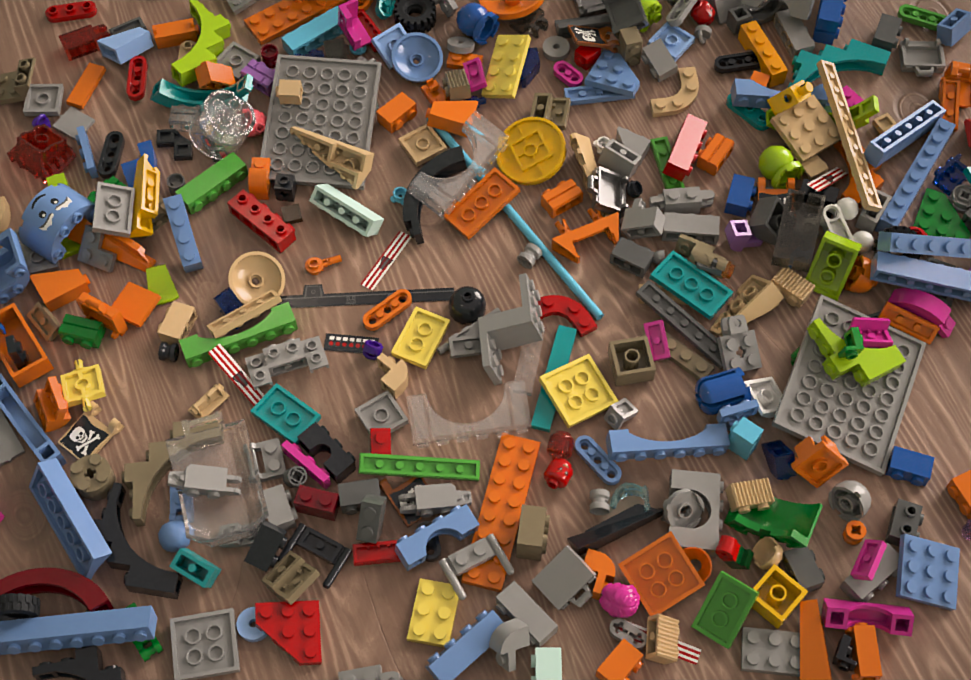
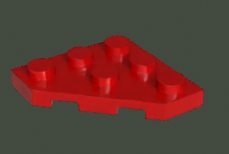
M319 600L295 601L292 605L287 602L255 603V626L260 631L267 634L279 648L286 651L300 666L320 665L322 663Z

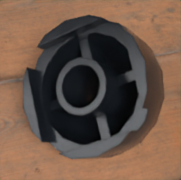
M471 286L458 288L453 292L449 300L450 316L460 324L475 323L478 317L484 316L486 312L484 295L480 290Z

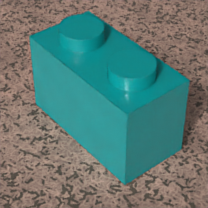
M180 548L169 566L203 588H211L222 570L188 548Z

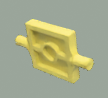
M78 359V362L77 360L74 361L75 370L60 375L64 399L68 402V408L82 404L83 411L88 412V410L92 409L90 401L105 397L106 393L99 364L83 367V361Z

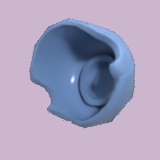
M181 520L165 523L158 533L160 545L165 551L171 553L177 552L180 548L188 547L192 537L190 527Z

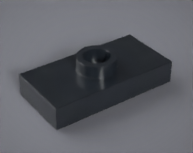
M804 178L798 196L826 205L836 203L839 188L828 186L818 192L807 185L812 180Z

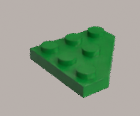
M926 188L913 226L922 228L930 236L969 239L970 231L945 193Z

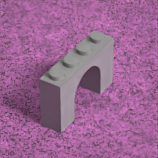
M672 469L669 481V496L678 490L687 488L702 498L709 516L708 521L697 528L669 526L668 532L671 531L682 549L698 547L706 551L710 557L716 558L715 550L719 543V531H722L723 519H719V514L723 511V500H720V493H723L724 481H720L721 474Z

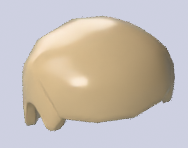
M766 536L760 539L752 550L754 552L755 565L763 570H769L774 564L778 566L783 558L781 545L772 537Z

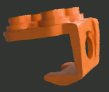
M952 61L946 68L941 80H960L959 107L965 109L971 106V64ZM940 80V84H939V93H938V98H939V100H940L941 80Z

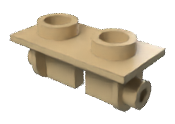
M220 383L218 385L215 384L188 411L197 419H206L230 395L224 391V387Z

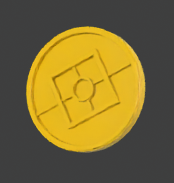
M541 117L523 118L512 123L501 134L496 146V161L502 173L512 182L520 185L540 184L552 178L562 167L567 152L566 141L558 126L550 120Z

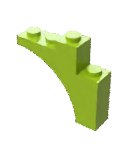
M820 318L814 320L807 327L809 336L816 342L821 354L826 357L822 365L832 380L851 371L855 380L859 382L861 387H864L897 370L906 362L896 345L880 349L864 348L858 357L854 359L839 358L838 353L846 346L845 340L833 333Z

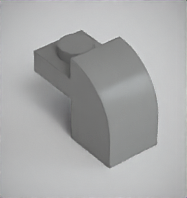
M515 618L500 624L490 638L489 647L497 652V663L508 672L516 670L515 650L530 645L529 625L519 618Z

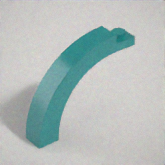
M247 73L235 84L218 90L189 89L161 79L153 86L150 100L184 112L203 114L225 112L247 102L248 95L253 89V76Z

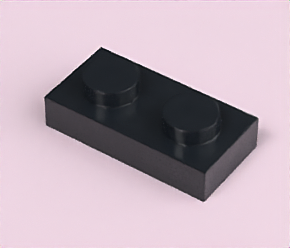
M14 335L5 337L8 354L18 370H21L27 366L26 362L29 361L27 351H23L21 342H17Z

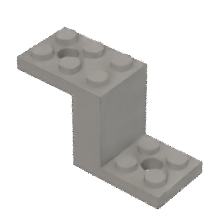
M526 273L519 274L522 307L478 317L482 366L494 385L502 384L501 376H504L503 367L500 364L502 359L501 350L543 340L544 325L540 321L542 309L538 305V301L541 300L538 289L535 290L533 280H530Z

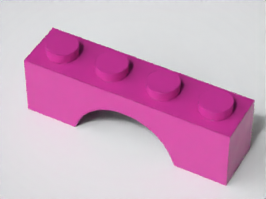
M830 598L823 599L821 614L823 624L828 628L847 630L848 627L856 623L865 622L868 625H875V628L884 630L889 634L911 637L915 617L909 607Z

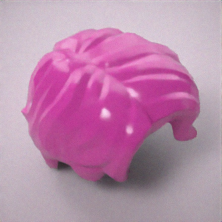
M619 582L607 584L601 592L603 596L599 599L602 609L615 618H629L636 613L640 605V596L637 589L633 585H625Z

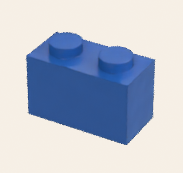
M734 174L724 213L745 218L747 211L751 212L753 201L750 198L751 196L755 197L757 186H754L755 178Z
M894 446L885 475L891 476L895 480L911 482L916 486H926L931 478L935 457Z

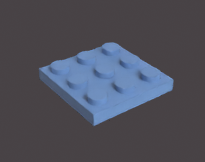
M908 534L900 535L896 597L950 611L956 610L960 548Z

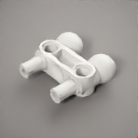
M850 197L842 198L836 204H829L823 209L818 210L815 216L802 220L805 230L821 225L825 233L829 231L862 244L859 254L868 253L874 245L873 236L869 232L857 231L853 235L851 234L845 220L855 218L859 207L855 199ZM826 212L832 213L834 219L828 218Z

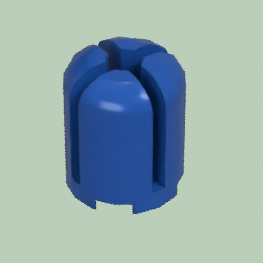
M737 367L702 377L696 382V400L705 414L715 415L718 414V411L723 406H734L746 399L751 401L750 387L745 386L742 378L745 374L741 368Z

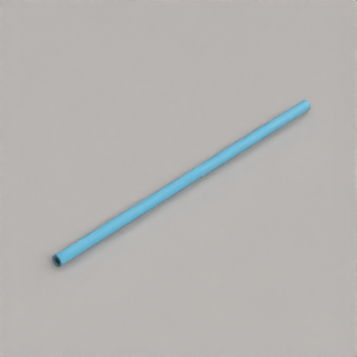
M433 128L450 149L460 146L447 131ZM463 150L468 170L480 181L485 176L484 173ZM508 203L502 210L530 243H534L542 250V257L596 320H600L604 316L602 311Z

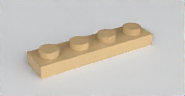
M271 289L206 325V327L215 338L225 336L230 330L241 327L246 321L257 318L264 311L277 306V304L282 302V299L278 293Z

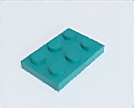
M277 383L250 410L251 414L291 444L296 443L297 445L299 444L297 436L314 422L318 423L321 419V415Z

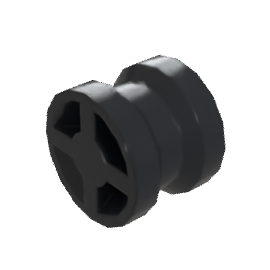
M162 341L158 351L159 360L165 361L169 359L171 362H176L179 356V344H168Z

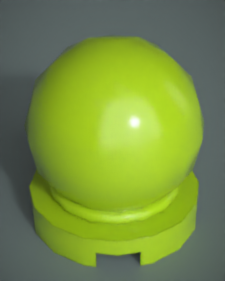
M770 146L759 157L758 168L765 178L771 180L770 184L774 189H786L787 178H797L799 180L805 170L799 161H794L790 150L783 146Z

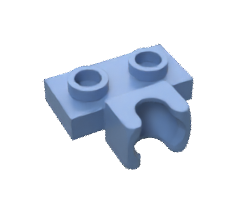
M746 399L734 406H723L718 411L716 417L718 423H726L727 430L729 431L735 421L739 422L743 416L747 418L757 413L759 408L757 399L751 401Z

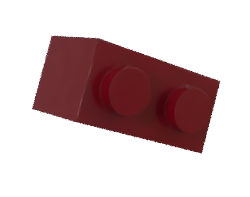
M299 485L293 504L298 513L335 521L340 507V499L337 493Z

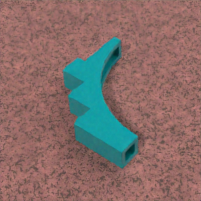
M851 39L849 45L845 44L844 49L826 44L824 50L820 49L818 55L801 49L799 55H795L791 65L794 66L792 72L794 73L792 78L794 82H790L788 87L801 80L805 83H811L820 78L817 63L821 59L834 63L837 72L856 70L882 75L891 52L855 39Z

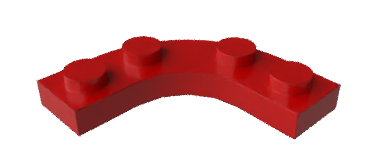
M560 295L540 297L541 300L538 301V305L542 309L540 320L551 315L564 317L577 329L580 337L597 330V324L577 301Z

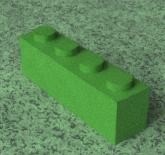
M232 152L179 188L175 193L176 195H182L186 210L192 215L200 211L211 201L216 200L225 191H229L232 186L243 181L248 176L247 166Z

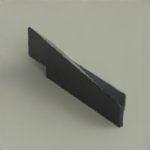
M636 504L591 527L584 533L567 538L572 549L581 556L587 553L588 548L597 550L661 517L664 510L663 508L656 509Z

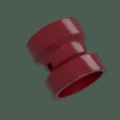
M266 44L261 48L262 61L268 68H275L278 49L273 44Z

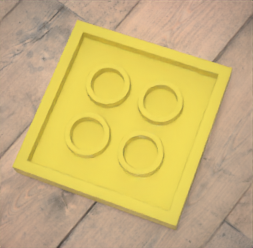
M590 354L548 372L538 379L567 428L608 410L610 405L618 402V399Z

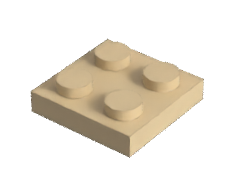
M427 124L398 138L399 144L417 167L447 151V146L434 129L427 126Z

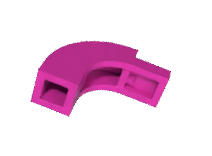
M910 288L894 289L888 302L940 326L938 333L942 338H948L956 324L949 315L952 309L942 300L927 292Z

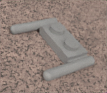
M493 533L439 561L459 600H464L467 595L456 576L464 574L494 558V556L498 557L508 575L514 573V568Z

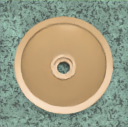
M253 251L241 255L234 261L229 270L228 284L233 296L242 304H246L271 289L281 295L285 286V273L281 264L273 256L264 252ZM252 279H257L259 284H253Z

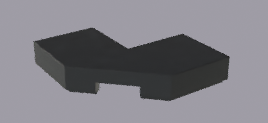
M176 129L157 130V148L174 147L175 161L193 160V144L189 139L183 137Z

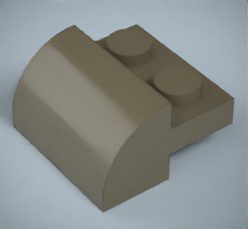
M535 93L530 117L548 119L556 124L560 130H566L571 99L553 98L552 93Z
M290 550L261 581L282 602L292 605L321 574L317 569L307 564L302 557Z

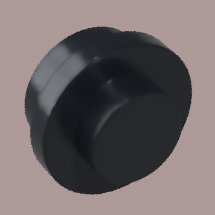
M631 180L627 183L626 192L632 198H638L643 191L642 185L638 181Z

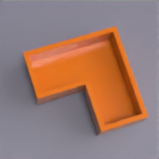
M15 303L0 310V323L5 327L6 334L0 332V361H3L13 380L21 388L53 370L54 367ZM14 335L17 342H21L23 351H27L29 361L26 362L27 366L21 370H18L8 354L5 338L7 336Z

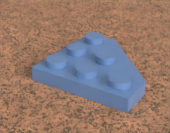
M603 50L586 76L584 85L634 97L640 87V81L620 53Z

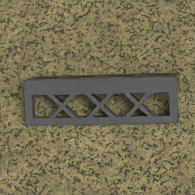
M608 14L555 20L554 23L557 36L563 38H572L567 28L568 25L598 29L606 26L613 28Z

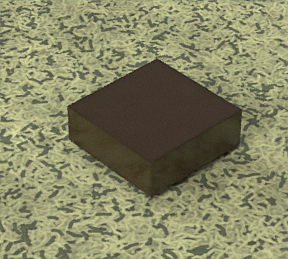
M299 203L281 207L286 224L303 222Z

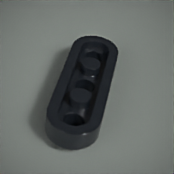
M753 51L719 56L714 62L715 71L721 74L760 68L758 58Z
M110 132L105 138L97 167L102 178L109 179L117 173L125 144V139L121 132Z

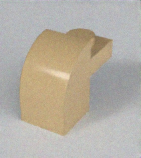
M381 353L377 357L378 367L386 372L380 379L381 388L384 391L388 390L396 400L408 386V368L403 359L396 363L391 356L387 357Z

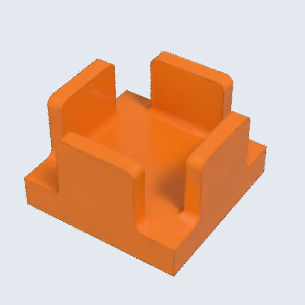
M825 435L821 437L822 441L816 445L810 436L796 445L794 449L798 458L794 457L793 463H791L792 469L816 488L849 465L847 460L839 453L836 444Z

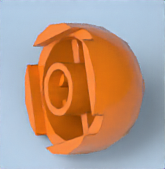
M862 255L857 256L844 289L861 294L868 292L878 284V281L870 280L871 260Z

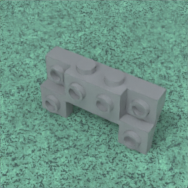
M319 336L300 341V338L288 339L283 343L267 346V348H263V353L245 358L254 391L258 387L267 384L273 385L271 377L309 366L311 373H314L313 370L319 368H329Z

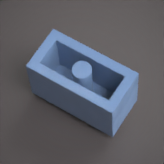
M956 8L937 24V38H940L941 44L952 47L971 30V12Z

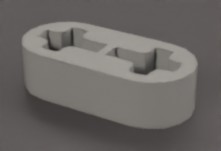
M621 618L614 619L611 622L609 633L614 639L621 642L624 638L639 651L644 649L647 636L642 630ZM619 625H622V630L627 634L623 633L622 631L616 633V628L614 626L618 627ZM637 636H640L642 643L634 644L632 637L637 638Z

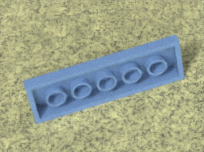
M57 458L38 462L29 488L77 572L91 580L101 564L112 554V551Z

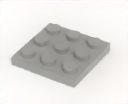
M233 608L170 619L174 680H197L240 672L235 611Z

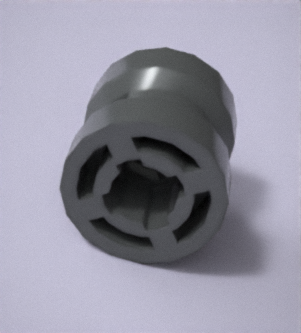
M179 173L171 174L167 178V186L172 196L176 195L175 191L186 184L183 175Z
M301 466L289 468L283 474V482L290 488L298 487L307 480V472Z

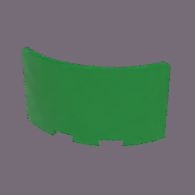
M774 497L775 501L767 510L758 511L757 508H754L748 513L739 514L738 511L731 512L730 508L724 524L746 536L749 532L759 536L760 539L766 536L772 537L777 542L786 543V547L803 548L807 547L823 505L821 503H794Z

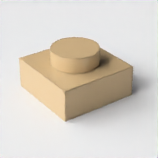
M889 113L879 116L872 121V125L880 134L897 124Z

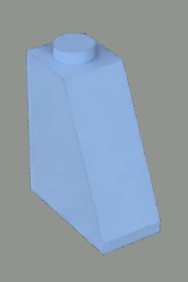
M141 27L97 40L102 56L120 65L154 46L152 34Z

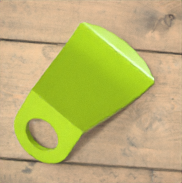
M166 264L146 269L148 290L159 294L161 297L157 305L166 304L179 298Z

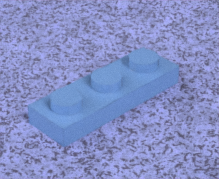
M84 126L76 127L78 135H75L78 146L81 145L82 147L79 149L81 158L85 159V162H83L84 170L86 173H90L92 179L99 176Z

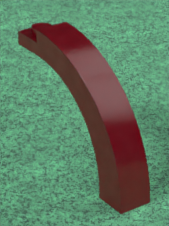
M51 567L35 568L17 572L0 579V595L9 593L29 595L55 593L79 601L89 612L114 609L104 591L89 578L70 570Z

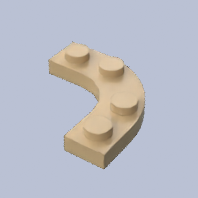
M695 67L678 68L677 74L681 89L677 94L667 98L650 99L653 117L682 113L696 100L699 81Z

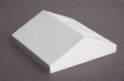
M773 377L744 381L745 386L750 387L751 400L757 399L760 415L769 419L775 417L783 394Z

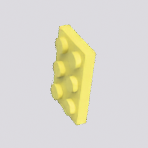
M415 307L391 351V356L427 369L450 325V319Z
M420 578L407 641L444 648L443 645L451 639L459 600L451 584Z

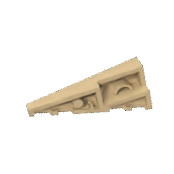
M296 126L290 127V134L297 136L303 145H307L313 150L312 153L330 169L338 172L340 178L347 180L355 190L360 187L371 171L374 153Z
M572 133L570 134V146L583 170L582 182L587 190V177L592 175V171L597 168L590 138ZM588 192V194H589V196H590V198H591V200H592V193H589V192ZM601 212L603 217L609 216V214Z

